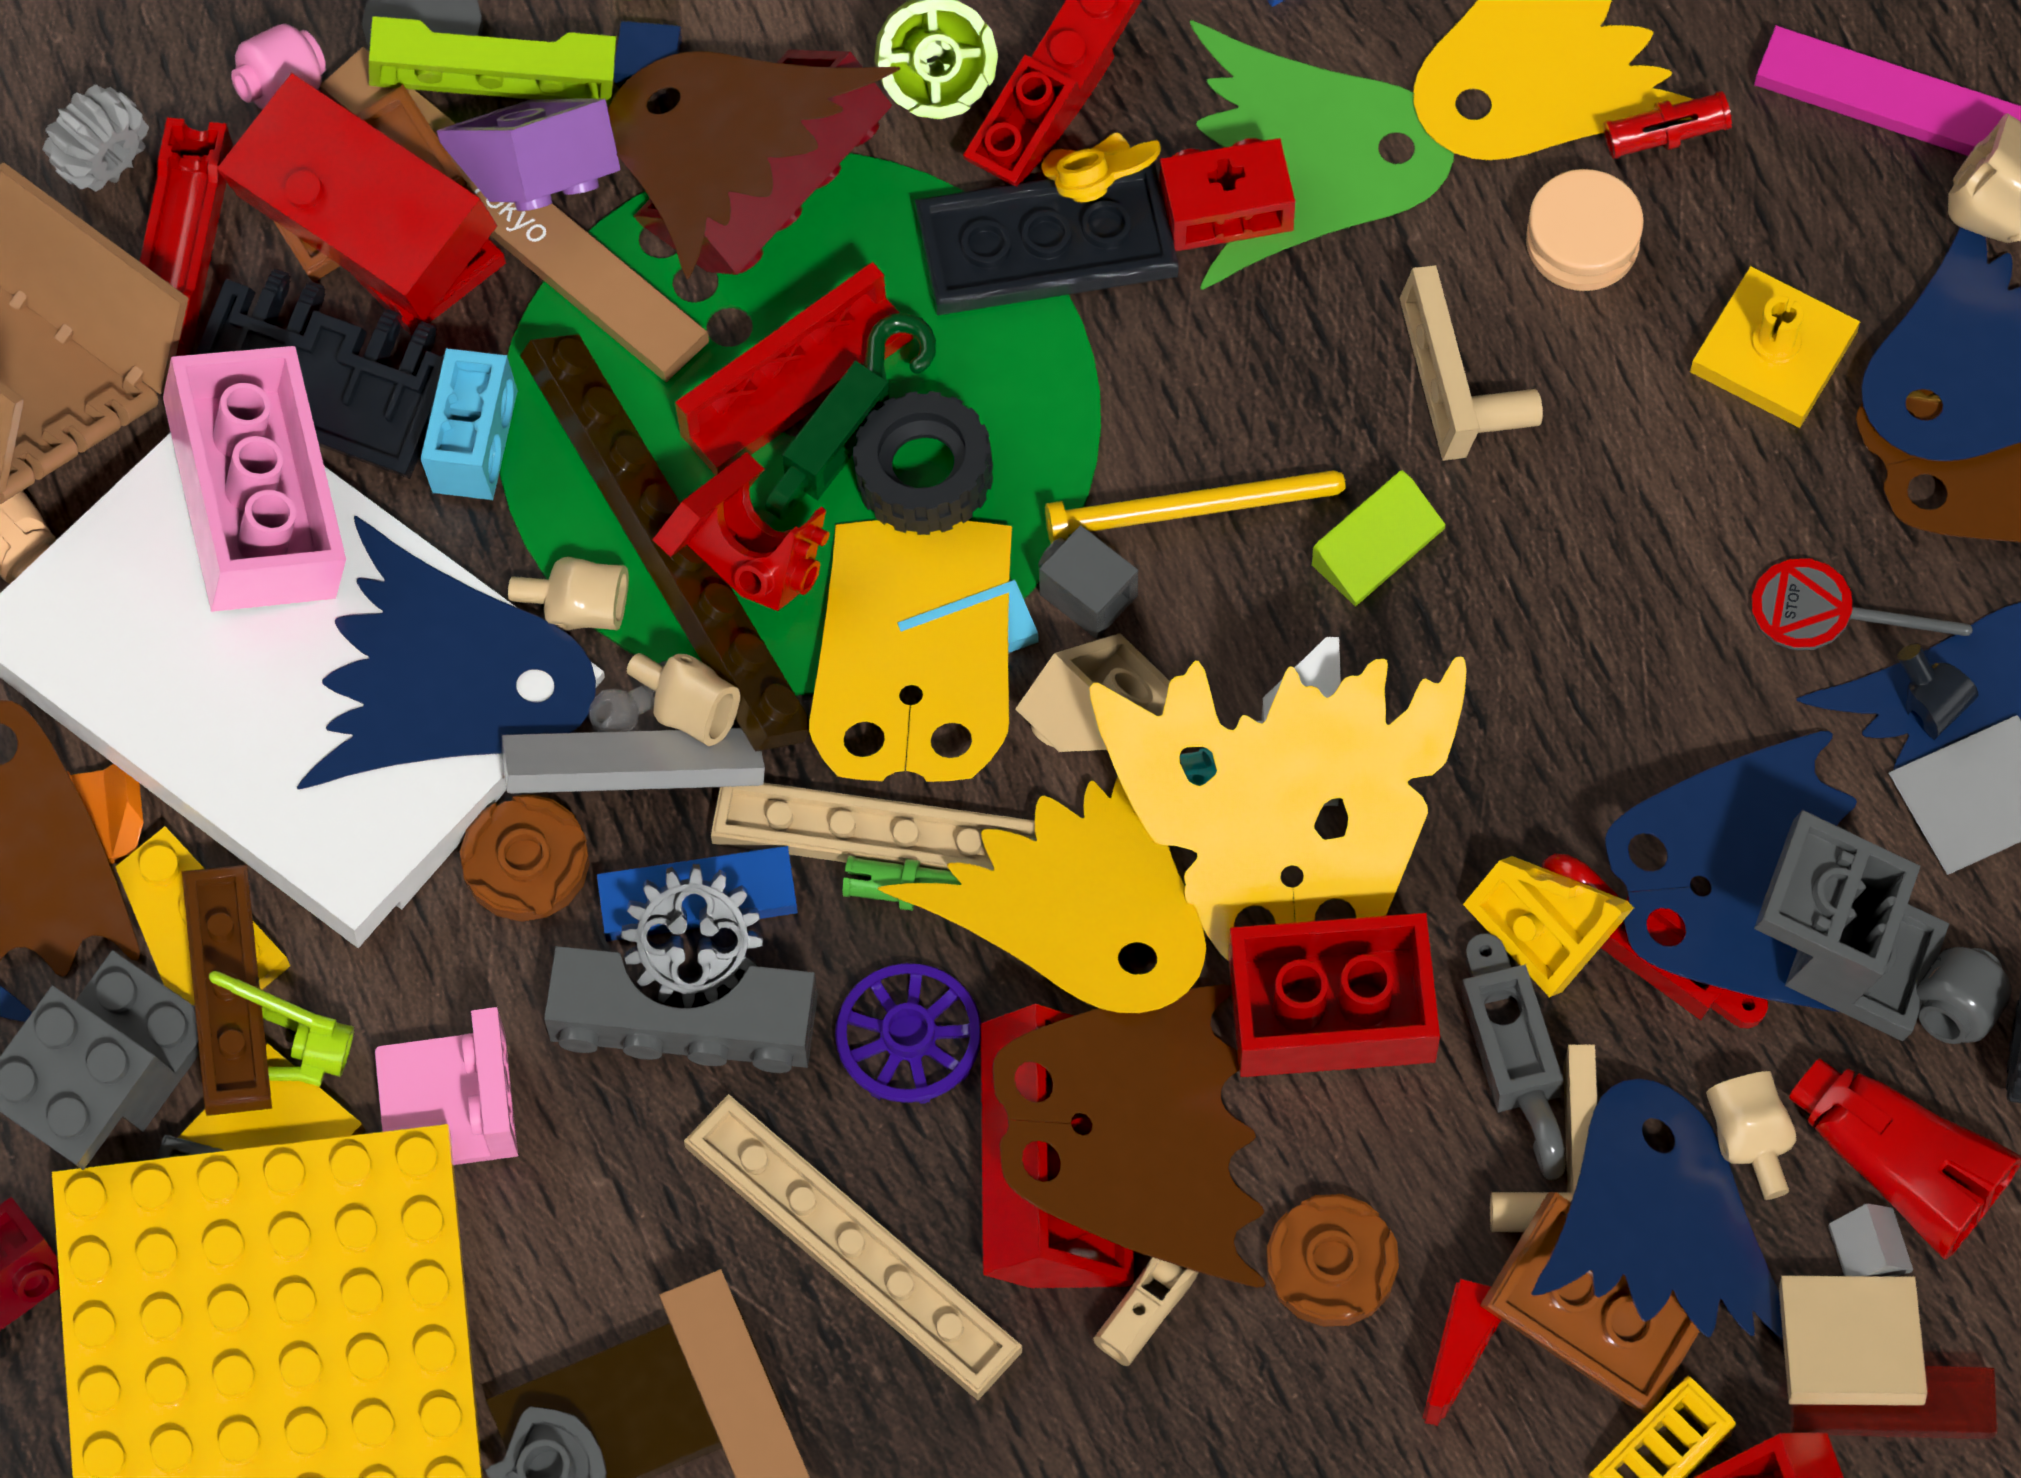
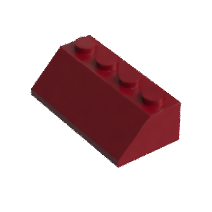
M788 50L777 62L812 67L863 68L851 51ZM875 82L827 99L843 107L842 112L825 118L801 121L816 139L818 148L815 151L797 156L768 157L773 176V189L769 197H753L735 192L728 193L731 202L729 224L723 226L710 217L707 218L705 235L696 265L706 272L738 275L752 268L761 259L764 252L762 247L777 231H781L794 223L802 213L801 205L816 189L827 185L839 174L841 170L839 163L854 147L864 144L878 131L880 127L878 121L893 105ZM649 199L634 215L635 219L641 226L676 250L661 215L651 199Z

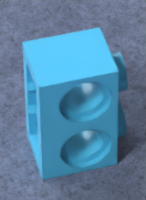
M446 348L421 454V462L432 493L487 500L494 499L518 392L506 355Z

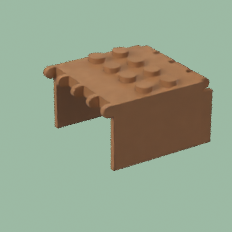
M6 163L0 164V504L34 484L35 479L40 480L77 457L78 452H85L117 432L121 426L130 424L158 405V397L155 391L162 394L165 390L170 360L177 353L189 299Z

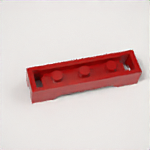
M167 117L158 157V177L139 262L189 298L176 356L191 355L227 184L216 168L234 146L228 126L225 123L209 122L207 131H198L188 127L184 119ZM181 153L204 154L206 156L183 155V158H181Z

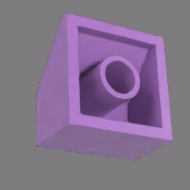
M530 99L437 130L441 145L489 202H515L517 211H527L548 206L552 203L551 194L562 190L565 195L594 190L599 187V177L621 170L605 99Z

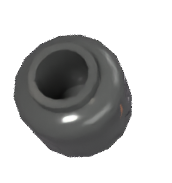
M1959 946L1942 951L1917 987V995L1923 1002L1919 1012V1020L1924 1029L1934 1038L1949 1044L1970 1043L1983 1039L1991 1031L2011 999L2012 987L2007 974L2002 969L2000 961L1992 953L1981 948Z

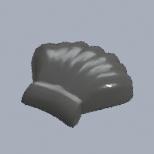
M529 1407L521 1415L504 1461L491 1465L485 1470L489 1478H606L607 1474L606 1463L592 1433L576 1416L557 1410Z

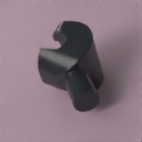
M1910 644L1904 647L1897 656L1911 680L1907 690L1906 711L1908 715L1915 711L1923 720V729L1935 740L1978 698V690L1971 679L1961 670L1948 663H1935L1931 665L1919 644Z

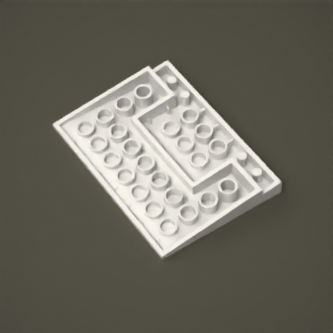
M170 432L0 593V678L359 948L395 906L401 910L461 843L466 829L480 812L496 803L507 789L502 754L449 757L394 765L345 776L313 787L297 789L301 780L316 764L340 744L353 737L351 734L327 731L326 726L338 716L364 706V704L335 693L322 684V680L331 672L350 663L369 659L368 656L356 649L339 632L335 625V619L348 615L383 613L364 595L357 584L358 578L381 582L385 580L374 566L361 542L355 526L354 516L362 519L392 542L435 569L486 595L509 605H514L324 466L346 556V563L336 599L211 612ZM592 663L597 687L605 678L602 669ZM529 670L520 675L516 687L518 693L524 699L531 702H541L553 694L554 682L550 675L544 671Z

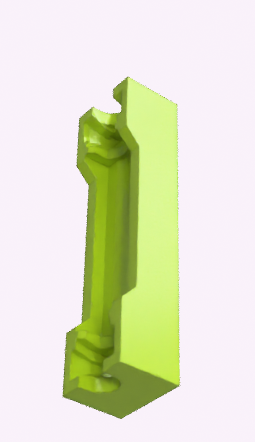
M372 16L369 86L398 88L404 85L406 89L523 99H605L606 104L610 105L613 88L616 36L568 32L556 42L435 33L421 20Z

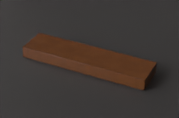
M247 865L182 871L206 1116L272 1109L262 1006L240 997L209 980V974L212 971H219L260 989Z

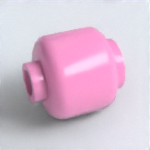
M281 24L239 44L235 54L236 69L232 71L231 77L239 96L247 103L254 102L263 110L291 73L318 90L321 84V74L325 72L326 65L319 44L309 32L305 30L299 31L288 24Z

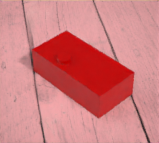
M293 73L289 75L216 168L239 198L422 322L426 320L498 226L479 197Z

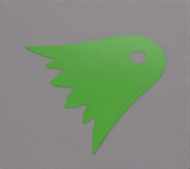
M1192 20L1190 21L1194 32L1202 44L1220 65L1233 76V78H1209L1207 83L1221 97L1238 105L1236 109L1209 115L1198 120L1196 123L1197 127L1203 134L1223 147H1231L1236 142L1248 138H1258L1263 141L1281 138L1296 201L1293 231L1228 242L1209 268L1201 284V290L1284 249L1334 231L1409 210L1432 196L1447 179L1453 164L1454 153L1439 145L1427 134L1421 125L1414 106V92L1382 81L1342 74L1277 56L1230 38L1210 27ZM1390 133L1405 134L1414 143V154L1405 163H1389L1379 153L1378 146L1381 139Z

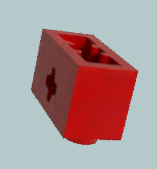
M1248 138L1236 142L1231 147L1208 151L1195 148L1185 149L1175 153L1172 157L1160 159V187L1175 252L1294 230L1296 201L1281 138L1265 141L1258 138Z

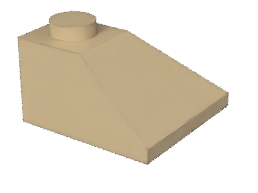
M1119 633L1054 653L1018 704L1016 710L1031 724V729L1039 740L1054 747L1059 752L1107 750L1098 729L1090 699L1089 687L1093 683L1098 682L1159 716L1163 714L1170 681Z

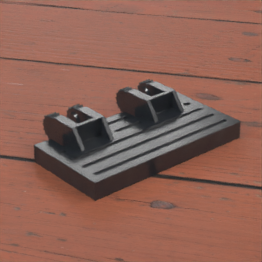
M278 269L271 271L252 317L247 316V313L256 293L248 286L225 279L195 355L295 346L319 446L411 479L424 446L444 357L431 353L436 341V326L422 321L418 324V327L415 328L399 370H396L386 365L401 330V313L390 309L383 311L364 357H360L358 355L367 332L362 327L319 312L325 296L323 285L311 281L306 284L300 294L287 329L275 326L289 292L290 273Z

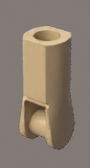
M1152 1257L1131 1289L1094 1336L1095 1344L1100 1350L1120 1364L1129 1366L1165 1317L1191 1287L1198 1272ZM1154 1279L1170 1289L1162 1301L1146 1291Z

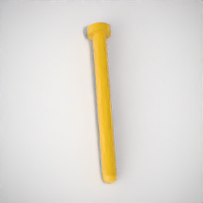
M1332 470L1065 510L1063 502L1058 501L1045 504L1046 524L1049 540L1052 544L1060 537L1067 540L1069 535L1080 525L1091 532L1334 496L1345 490V479L1343 473Z

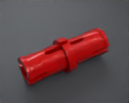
M1723 91L1674 105L1669 100L1655 103L1654 110L1614 121L1608 120L1603 123L1604 136L1612 159L1662 145L1666 150L1678 148L1681 145V140L1721 129L1727 130L1732 128L1731 112ZM1687 117L1692 118V121L1648 133L1643 132L1645 128Z

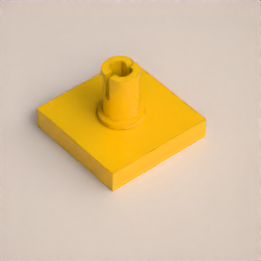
M1750 266L1693 359L1690 372L1800 428L1856 336L1860 321Z

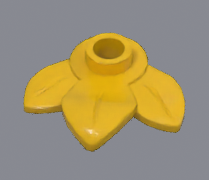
M1117 132L1091 149L1079 151L1053 149L1045 157L1041 167L1044 176L1055 181L1057 192L1061 196L1072 198L1076 202H1090L1102 197L1107 192V187L1116 179L1134 174L1148 167L1159 156L1161 146L1160 142L1155 140L1137 144L1130 148L1124 137Z

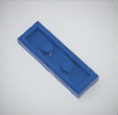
M788 846L597 874L606 942L622 940V926L638 923V920L627 911L629 901H640L646 904L649 899L643 890V883L646 880H650L659 888L667 885L666 869L670 867L674 868L680 880L689 879L693 864H700L702 880L709 882L719 870L726 872L724 889L730 892L734 888L743 885L747 889V897L740 907L741 909L758 908L760 919L798 913ZM690 894L682 901V906L687 912L686 930L700 928L699 911L707 904L701 895ZM657 924L648 930L647 936L669 933L671 931L666 925Z

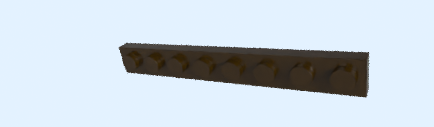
M580 335L530 340L520 355L699 658L704 664L711 667L720 678L739 689L740 702L735 718L755 752L803 743L810 735L809 717L730 585L688 545L670 557L653 541V538L680 505V502Z

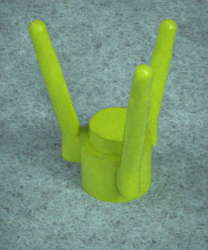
M212 971L209 974V980L212 983L262 1006L263 1018L265 1020L296 1031L291 1058L302 1060L301 1067L268 1066L269 1081H300L320 1087L324 1073L341 1077L353 1040V1026L338 1023L336 1019L314 1014L219 971Z

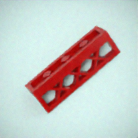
M871 262L675 402L680 435L715 475L744 453L748 452L752 455L818 408L854 361L863 366L865 365L867 339L872 327L880 319L899 313L886 298L884 274ZM908 333L892 335L885 344V359L913 340V335Z

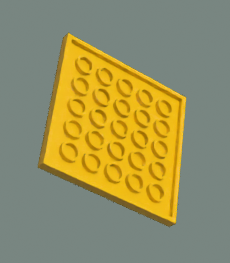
M448 1124L88 1167L84 1170L79 1168L52 1172L73 1478H483L452 1140Z

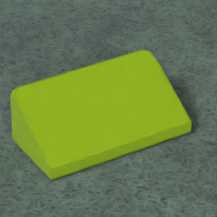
M1401 470L1315 544L1312 566L1356 607L1445 529V523L1413 479Z

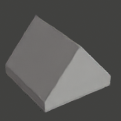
M1866 1203L1829 1223L1828 1228L1844 1276L1895 1277L1913 1271L1892 1207Z

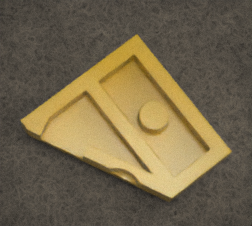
M1514 856L1499 860L1463 904L1491 935L1496 936L1502 941L1505 950L1519 965L1526 964L1529 976L1548 997L1564 991L1634 909L1624 899Z

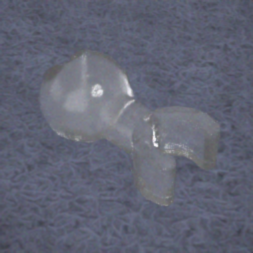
M667 661L658 664L664 667ZM642 685L630 692L616 688L601 691L593 699L589 707V718L593 728L598 732L632 731L639 720V715L654 708L655 691L646 685Z

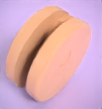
M1578 169L1559 174L1541 187L1532 202L1526 234L1529 256L1537 270L1544 277L1561 287L1578 291H1591L1610 286L1628 273L1637 258L1644 222L1641 205L1636 195L1624 182L1608 173L1591 169Z

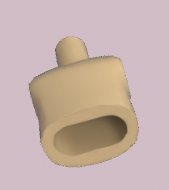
M564 557L555 562L549 580L512 576L508 586V598L512 602L544 604L545 620L556 625L561 630L568 631L580 628L619 630L628 594V569L624 565L597 564L584 559Z
M638 653L631 658L627 666V674L655 691L653 714L659 723L679 729L707 746L715 745L726 737L738 712L740 691L737 687L720 678L711 667L687 654H676L670 657L664 667L642 653Z
M1771 1071L1740 1076L1711 1087L1706 1092L1716 1120L1719 1147L1724 1159L1731 1164L1752 1163L1765 1200L1775 1199L1787 1194L1789 1188L1778 1156L1791 1150L1796 1142V1131L1788 1111L1779 1098Z

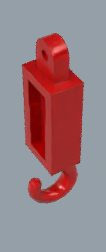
M1555 853L1542 862V868L1619 897L1595 871L1573 856ZM1660 908L1649 914L1647 930L1657 943L1672 947L1683 941L1686 934V926L1683 919L1676 912ZM1624 921L1600 947L1699 1020H1702L1709 1009L1712 1008L1735 1026L1750 1029L1756 1027L1763 1020L1768 1010L1767 999L1713 985L1701 988L1688 978L1675 975L1648 963L1632 949L1628 941ZM1742 1004L1749 1005L1752 1010H1745Z

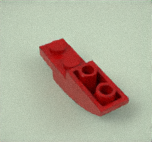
M1066 0L1031 57L1023 56L964 152V160L1017 187L1046 156L1085 104L1113 61L1114 54L1112 48L1142 0Z

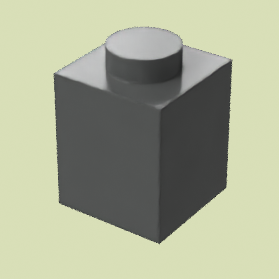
M1081 525L1067 540L1061 537L1056 539L1045 550L1038 563L1040 596L1096 639L1108 629L1138 596V569Z

